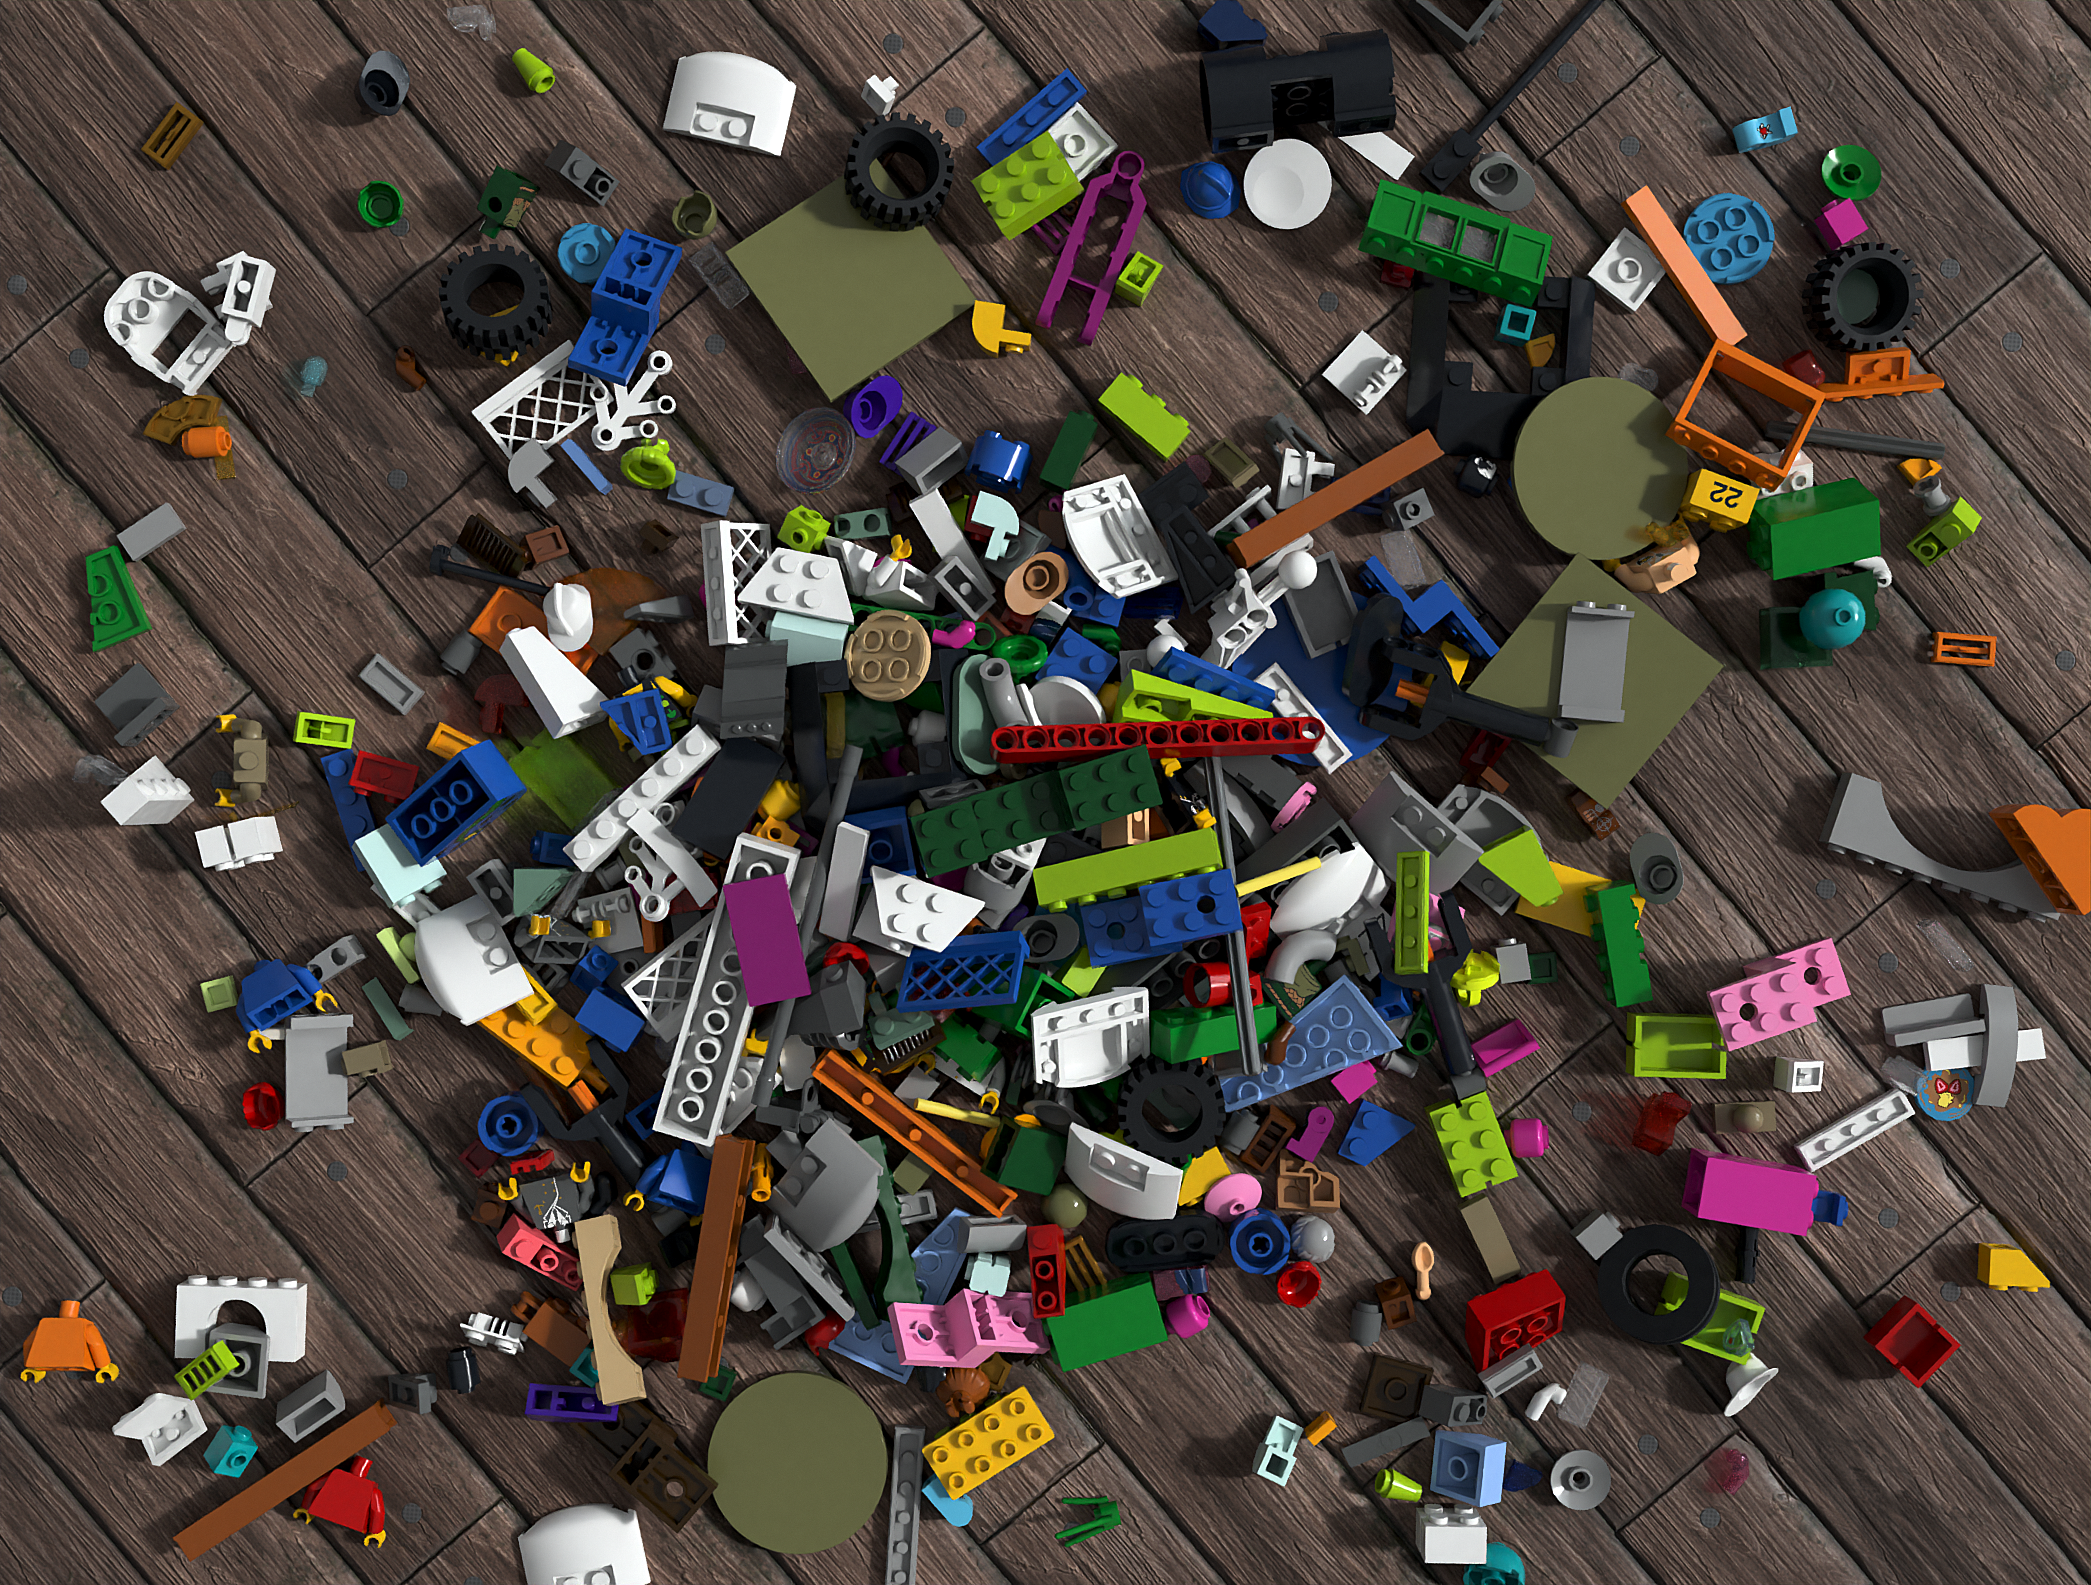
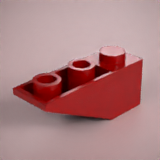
M1057 1224L1027 1227L1034 1319L1065 1316L1066 1255L1064 1231Z

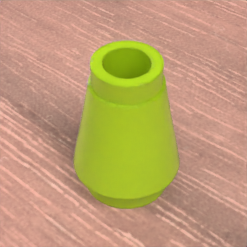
M521 48L514 53L512 61L530 90L544 93L552 87L555 82V76L551 67L525 48Z
M1392 1468L1387 1470L1381 1469L1375 1480V1491L1380 1493L1382 1498L1417 1502L1421 1497V1484L1416 1483Z

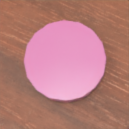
M1309 781L1302 785L1279 812L1270 828L1278 834L1284 829L1282 826L1285 823L1289 825L1297 819L1310 803L1312 797L1308 794H1316V787Z

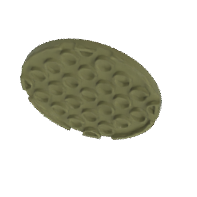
M1612 377L1583 378L1560 386L1542 398L1528 417L1524 419L1514 441L1513 459L1510 463L1511 484L1515 501L1523 518L1533 532L1550 544V547L1561 553L1574 557L1580 552L1587 559L1593 561L1610 560L1631 555L1657 539L1672 522L1680 508L1688 476L1686 447L1677 444L1673 439L1665 436L1673 420V416L1658 398L1639 385Z
M786 1371L764 1377L746 1387L729 1403L714 1428L708 1449L707 1464L708 1475L718 1483V1487L713 1492L716 1503L725 1518L741 1535L766 1549L786 1554H810L832 1548L850 1538L867 1522L881 1498L888 1469V1453L881 1430L882 1427L870 1406L868 1407L852 1388L833 1377L811 1371Z

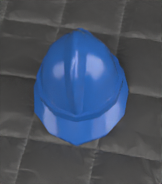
M1212 161L1199 162L1182 171L1180 190L1185 203L1194 213L1207 219L1224 218L1238 209L1241 189L1236 176L1224 165Z

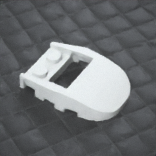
M144 271L131 275L112 295L105 307V326L112 338L132 356L131 359L163 381L182 389V392L186 395H196L197 389L231 348L237 346L226 338L225 327L208 308L190 292L185 291L158 273ZM190 309L207 324L169 369L152 354Z

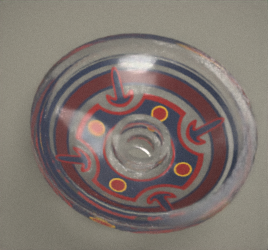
M829 407L811 408L795 417L782 433L776 450V467L784 484L793 491L804 495L820 494L834 487L845 476L854 458L856 438L852 424L842 413Z

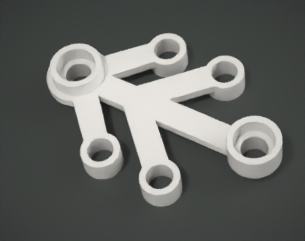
M659 350L650 354L647 362L648 369L629 395L627 386L624 387L614 383L618 410L611 420L606 402L609 397L607 387L600 383L594 384L591 387L590 396L595 401L598 424L594 426L591 434L592 441L596 447L603 451H611L616 449L620 445L621 440L638 437L652 439L658 434V426L652 420H645L640 426H621L628 417L660 412L668 415L675 411L676 403L672 397L667 395L660 397L656 401L639 403L656 378L667 375L671 371L673 366L672 359L666 352ZM658 357L665 359V365L662 368L654 366V360ZM603 388L605 390L604 397L596 398L594 396L595 389ZM670 400L672 408L667 411L661 408L662 401ZM646 424H652L655 428L651 435H647L643 431ZM604 430L612 432V438L609 441H603L601 438V433Z
M664 802L655 808L653 816L671 833L681 813L678 807ZM672 813V816L668 821V816ZM635 836L630 840L629 849L632 853L637 854L653 877L652 888L645 882L646 873L640 867H628L624 877L628 883L634 886L641 897L639 908L643 917L649 921L658 922L666 917L669 912L670 901L685 888V885L677 877L673 883L665 888L666 879L673 871L658 854L655 859L650 851V846L640 836ZM642 841V847L638 850L637 846ZM683 842L682 845L690 853L691 845ZM695 848L690 854L693 858H698L703 851ZM637 871V878L633 880V874ZM658 903V907H657V909L654 911V907H655V905Z

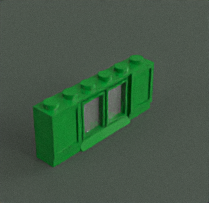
M1380 179L1370 206L1358 250L1531 308L1543 283L1553 236L1512 223L1509 218L1428 191L1422 193Z

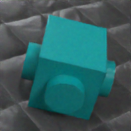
M221 1426L203 1455L213 1473L237 1478L241 1476L258 1449V1446L251 1437L252 1433L247 1428L242 1426Z

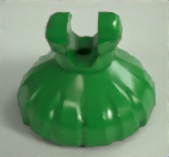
M1022 634L1001 638L991 649L993 658H1002L1008 662L1014 687L1020 684L1019 679L1021 677L1027 683H1031L1035 679L1033 672L1042 668L1048 658L1047 646L1043 641L1034 636Z

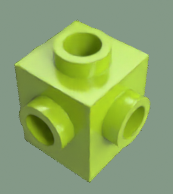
M800 505L787 514L777 538L788 544L792 550L812 554L816 550L821 551L826 545L824 538L829 536L827 532L831 523L824 520L820 513Z

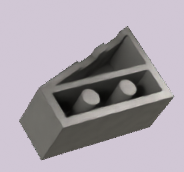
M1242 734L1245 740L1249 738L1247 734ZM1221 735L1218 736L1219 742L1225 741ZM1273 755L1220 756L1222 770L1274 811H1281L1302 784L1295 777L1297 773L1284 763L1278 765L1271 759Z

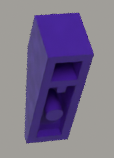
M530 1383L525 1415L531 1420L617 1422L619 1404L614 1406L603 1405L602 1400L599 1401L596 1388Z

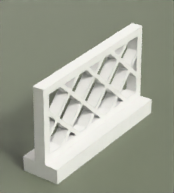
M567 340L471 411L490 433L509 460L514 455L512 452L514 439L529 441L531 438L536 439L538 421L555 424L554 435L550 440H537L547 450L597 413L595 405L584 404L586 386L592 387L594 385L593 383H587V375L589 374L583 373L582 382L565 379L568 358L575 347L571 340ZM562 370L561 378L553 377ZM589 375L595 384H603L598 377ZM546 381L560 382L558 400L541 397L542 385ZM565 382L582 385L580 403L562 400ZM538 388L537 396L529 395L531 392ZM599 388L602 394L605 395V390L603 388ZM610 392L606 400L607 405L615 400ZM523 398L536 399L534 417L517 415L518 402ZM541 400L558 403L555 421L538 418ZM562 404L579 406L578 419L573 423L560 422ZM513 406V414L504 413ZM583 407L592 408L582 415ZM500 415L512 417L510 435L497 433L491 422ZM516 418L533 421L531 438L514 436ZM559 425L567 426L565 429L558 433ZM501 437L509 438L508 446Z
M722 520L701 524L709 646L770 641V638H763L756 628L761 620L767 626L768 620L774 619L776 610L743 603L737 607L735 605L734 593L735 590L739 594L742 592L744 587L741 582L746 575L750 579L755 576L756 573L751 568L758 560L763 566L772 555L770 524L730 523L729 521ZM730 530H733L740 539L735 547L731 545ZM754 531H760L761 544L758 548L749 539ZM744 545L753 554L747 563L739 554ZM733 560L742 569L737 577L733 575ZM748 606L757 614L751 623L743 614ZM738 620L746 629L741 638L737 636Z
M716 908L621 984L622 988L650 1023L655 1033L666 1043L681 1031L703 956L704 945L708 939V936H706L708 926L713 922ZM689 941H698L696 956H682L684 945ZM666 960L674 961L672 976L658 975L660 965ZM681 961L694 962L692 977L679 976ZM641 980H650L648 995H636L632 988ZM657 981H671L668 996H655ZM677 982H690L689 992L683 997H675ZM653 1001L667 1002L665 1012L655 1019L651 1014Z

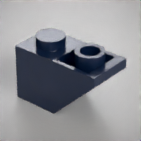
M1217 0L1199 20L1197 31L1217 50L1229 49L1241 44H1260L1264 46L1268 36L1265 33L1266 29L1263 24L1257 19L1253 18L1251 20L1245 15L1243 7L1236 0Z

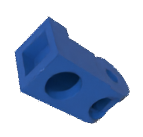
M1379 972L1377 975L1381 979V996L1373 998V1008L1386 1022L1413 1015L1412 989L1404 988L1386 980L1382 973Z

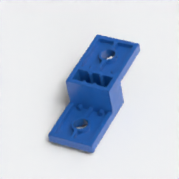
M625 228L591 292V317L568 358L569 368L626 387L659 323L660 298L682 257L681 247ZM645 260L648 261L650 264L647 266H640L636 264V262ZM611 348L616 352L607 355L602 353L601 350Z
M1375 555L1357 568L1360 571L1359 579L1368 589L1373 587L1377 593H1389L1402 602L1404 615L1401 630L1407 636L1412 634L1413 637L1424 634L1444 617L1446 619L1443 622L1445 627L1452 635L1458 634L1465 642L1462 646L1470 654L1471 658L1475 659L1477 657L1481 661L1491 658L1500 650L1442 579L1431 584L1416 598L1411 600Z
M1231 868L1140 886L1139 896L1080 907L1092 969L1183 951L1182 943L1243 931ZM1204 898L1212 899L1215 903L1214 910L1207 914L1200 912L1197 908L1198 902ZM1111 926H1123L1125 928L1124 936L1118 940L1111 939L1108 936V930Z

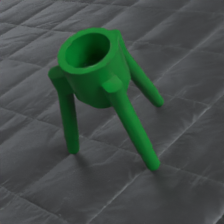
M1107 1496L1099 1498H1063L1061 1500L1063 1504L1098 1505L1099 1508L1093 1509L1096 1520L1055 1534V1539L1068 1537L1091 1529L1064 1543L1065 1547H1070L1103 1531L1114 1529V1526L1121 1525L1116 1500L1108 1502Z

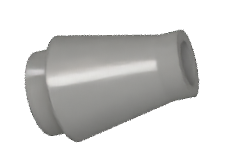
M406 983L398 1006L405 1008L406 1012L441 1016L443 1009L427 989L416 983L414 985Z

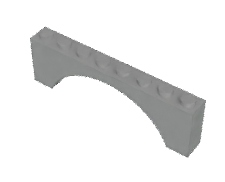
M1842 773L1819 839L1820 842L1829 844L1827 850L1842 855L1849 851L1857 854L1856 860L1874 865L1875 860L1885 864V870L1897 874H1902L1903 870L1914 873L1912 879L1931 884L1932 880L1942 883L1941 889L1959 894L1960 890L1971 893L1970 899L1988 904L1989 899L1999 902L1998 908L2012 913H2017L2018 909L2028 912L2026 918L2045 923L2046 919H2059L2060 913H2057L2020 858L2000 867L1980 871H1963L1940 864L1914 848L1897 829L1886 808L1880 782L1854 773Z

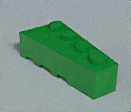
M897 989L887 999L888 1005L892 1009L897 1006L899 997ZM920 989L915 991L917 998L924 994ZM951 1009L934 1010L947 1040L936 1045L937 1047L933 1051L946 1063L950 1059L954 1060L959 1065L956 1071L967 1081L970 1082L975 1078L981 1083L1004 1055Z

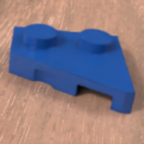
M659 688L600 702L601 708L617 723L619 729L631 739L642 755L671 749L674 746Z
M1362 1098L1336 1152L1365 1167L1412 1131L1416 1124Z

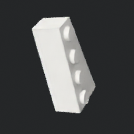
M155 755L101 801V804L120 825L166 824L192 803L194 798L189 794L191 791L189 786L180 778L176 779Z

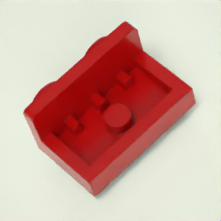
M359 750L348 785L355 786L354 793L369 797L372 796L373 792L385 795L384 801L400 805L403 800L412 795L420 767Z

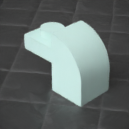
M980 491L970 523L993 530L984 559L996 563L998 556L1004 558L1009 540L1004 539L1005 534L1017 538L1019 520L1016 511L1006 500Z
M1274 1415L1263 1443L1260 1442L1256 1451L1252 1467L1253 1472L1285 1487L1297 1459L1292 1455L1304 1428Z

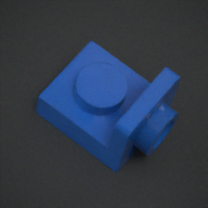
M537 830L536 836H533L530 842V853L533 854L532 859L539 862L575 867V863L564 852L563 848L576 836Z
M595 945L578 963L569 981L589 996L594 988L604 984L607 977L615 970L619 963L607 952Z
M1818 1190L1817 1197L1813 1198L1811 1207L1814 1216L1813 1221L1828 1222L1835 1226H1842L1843 1219H1846L1848 1214L1846 1197L1834 1191Z

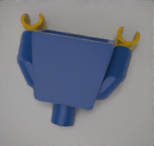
M275 959L272 962L261 960L254 965L255 972L245 977L241 982L242 993L236 1006V1014L245 1033H249L251 1036L248 1041L249 1049L260 1054L257 1047L258 1042L262 1040L263 1045L271 1049L272 1041L270 1038L260 1035L258 1029L262 1032L313 1001L311 998L313 995L316 998L317 1008L323 1014H328L322 1008L324 1001L331 1000L336 1007L337 1002L331 994L323 993L321 990L323 986L307 968L292 963L285 966L280 959Z
M684 1139L681 1143V1149H673L666 1155H660L646 1168L635 1185L636 1191L626 1193L623 1198V1204L627 1206L633 1197H637L638 1202L633 1210L639 1211L644 1205L643 1195L648 1194L647 1200L692 1214L690 1226L699 1225L703 1219L712 1161L698 1156L699 1149L695 1144Z

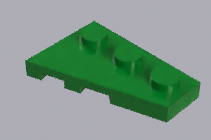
M113 545L87 556L88 593L91 595L92 604L90 622L94 630L93 652L98 653L153 630L118 546Z

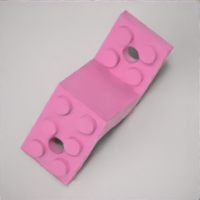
M1830 937L1745 965L1743 968L1747 978L1706 992L1725 1049L1729 1052L1817 1022L1813 1010L1814 1007L1851 995L1834 943ZM1810 967H1814L1818 972V978L1812 984H1808L1804 979V973ZM1745 1003H1750L1754 1007V1015L1749 1020H1743L1739 1013L1741 1006Z

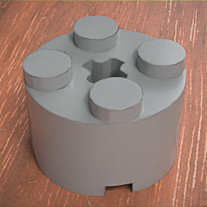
M992 854L987 856V860L969 865L964 879L963 892L965 896L984 901V907L989 908L993 913L1004 914L1007 910L1016 907L1021 902L1033 869L1027 870Z

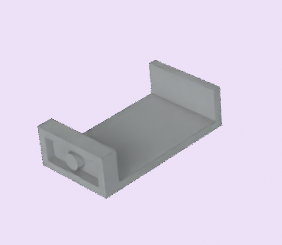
M1577 601L1576 606L1568 607L1557 717L1624 723L1625 710H1621L1625 662L1629 622L1631 618H1634L1635 611H1626V605L1608 604L1607 609L1595 608L1594 602Z
M347 1012L289 1015L284 1018L285 1124L294 1128L295 1132L313 1131V1126L325 1125L327 1130L344 1129V1124L354 1123V1117L348 1115V1075L343 1073L341 1067L342 1052L347 1050V1027H353V1014Z

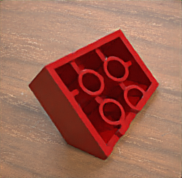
M1547 1269L1537 1273H1529L1521 1280L1511 1284H1503L1497 1290L1485 1295H1477L1467 1302L1465 1339L1478 1374L1527 1343L1532 1348H1535L1562 1331L1566 1296Z

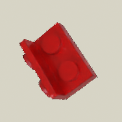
M1266 901L1240 908L1248 966L1250 959L1266 955L1272 910Z

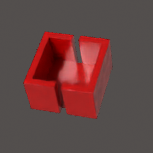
M1905 1295L1863 1337L1905 1380L1918 1389L1961 1346L1941 1325L1937 1324V1321L1927 1311Z

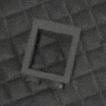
M1410 0L1407 7L1463 52L1469 44L1475 47L1485 34V31L1482 30L1484 25L1488 21L1493 24L1504 10L1501 4L1504 0H1487L1490 3L1468 32L1428 0Z

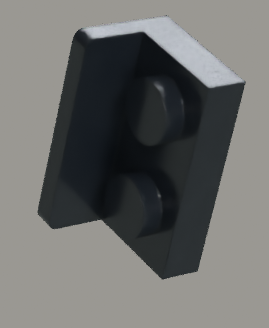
M1065 831L1047 837L1038 859L1054 865L1107 851L1102 849V842L1088 836L1085 841L1075 836L1077 831Z

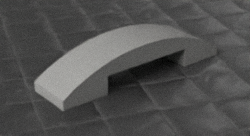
M1201 758L1183 774V777L1202 798L1207 795L1203 758ZM1222 770L1229 822L1245 840L1240 846L1250 856L1275 835L1252 798L1229 774Z
M1981 984L1979 1014H1985L1986 1031L1983 1034L1981 1074H1975L1973 1104L2005 1107L2011 1090L2017 1059L2018 1014L2013 987Z

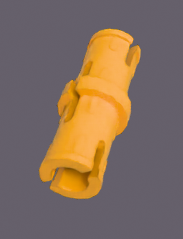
M767 1143L755 1145L753 1165L750 1177L753 1179L751 1196L759 1202L770 1199L771 1179L774 1177V1167L771 1165L772 1154L766 1149Z

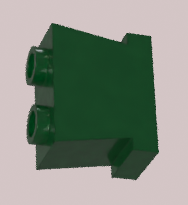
M1873 570L1837 578V572L1815 575L1816 593L1824 589H1843L1853 593L1862 602L1866 612L1865 626L1862 632L1877 630L1876 625L1879 623L1880 615L1878 608L1875 607L1874 595L1877 593L1878 583L1876 577H1873Z

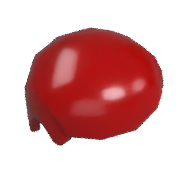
M825 1310L827 1316L803 1333L805 1342L815 1356L819 1355V1347L828 1349L829 1342L844 1330L846 1321L835 1310Z

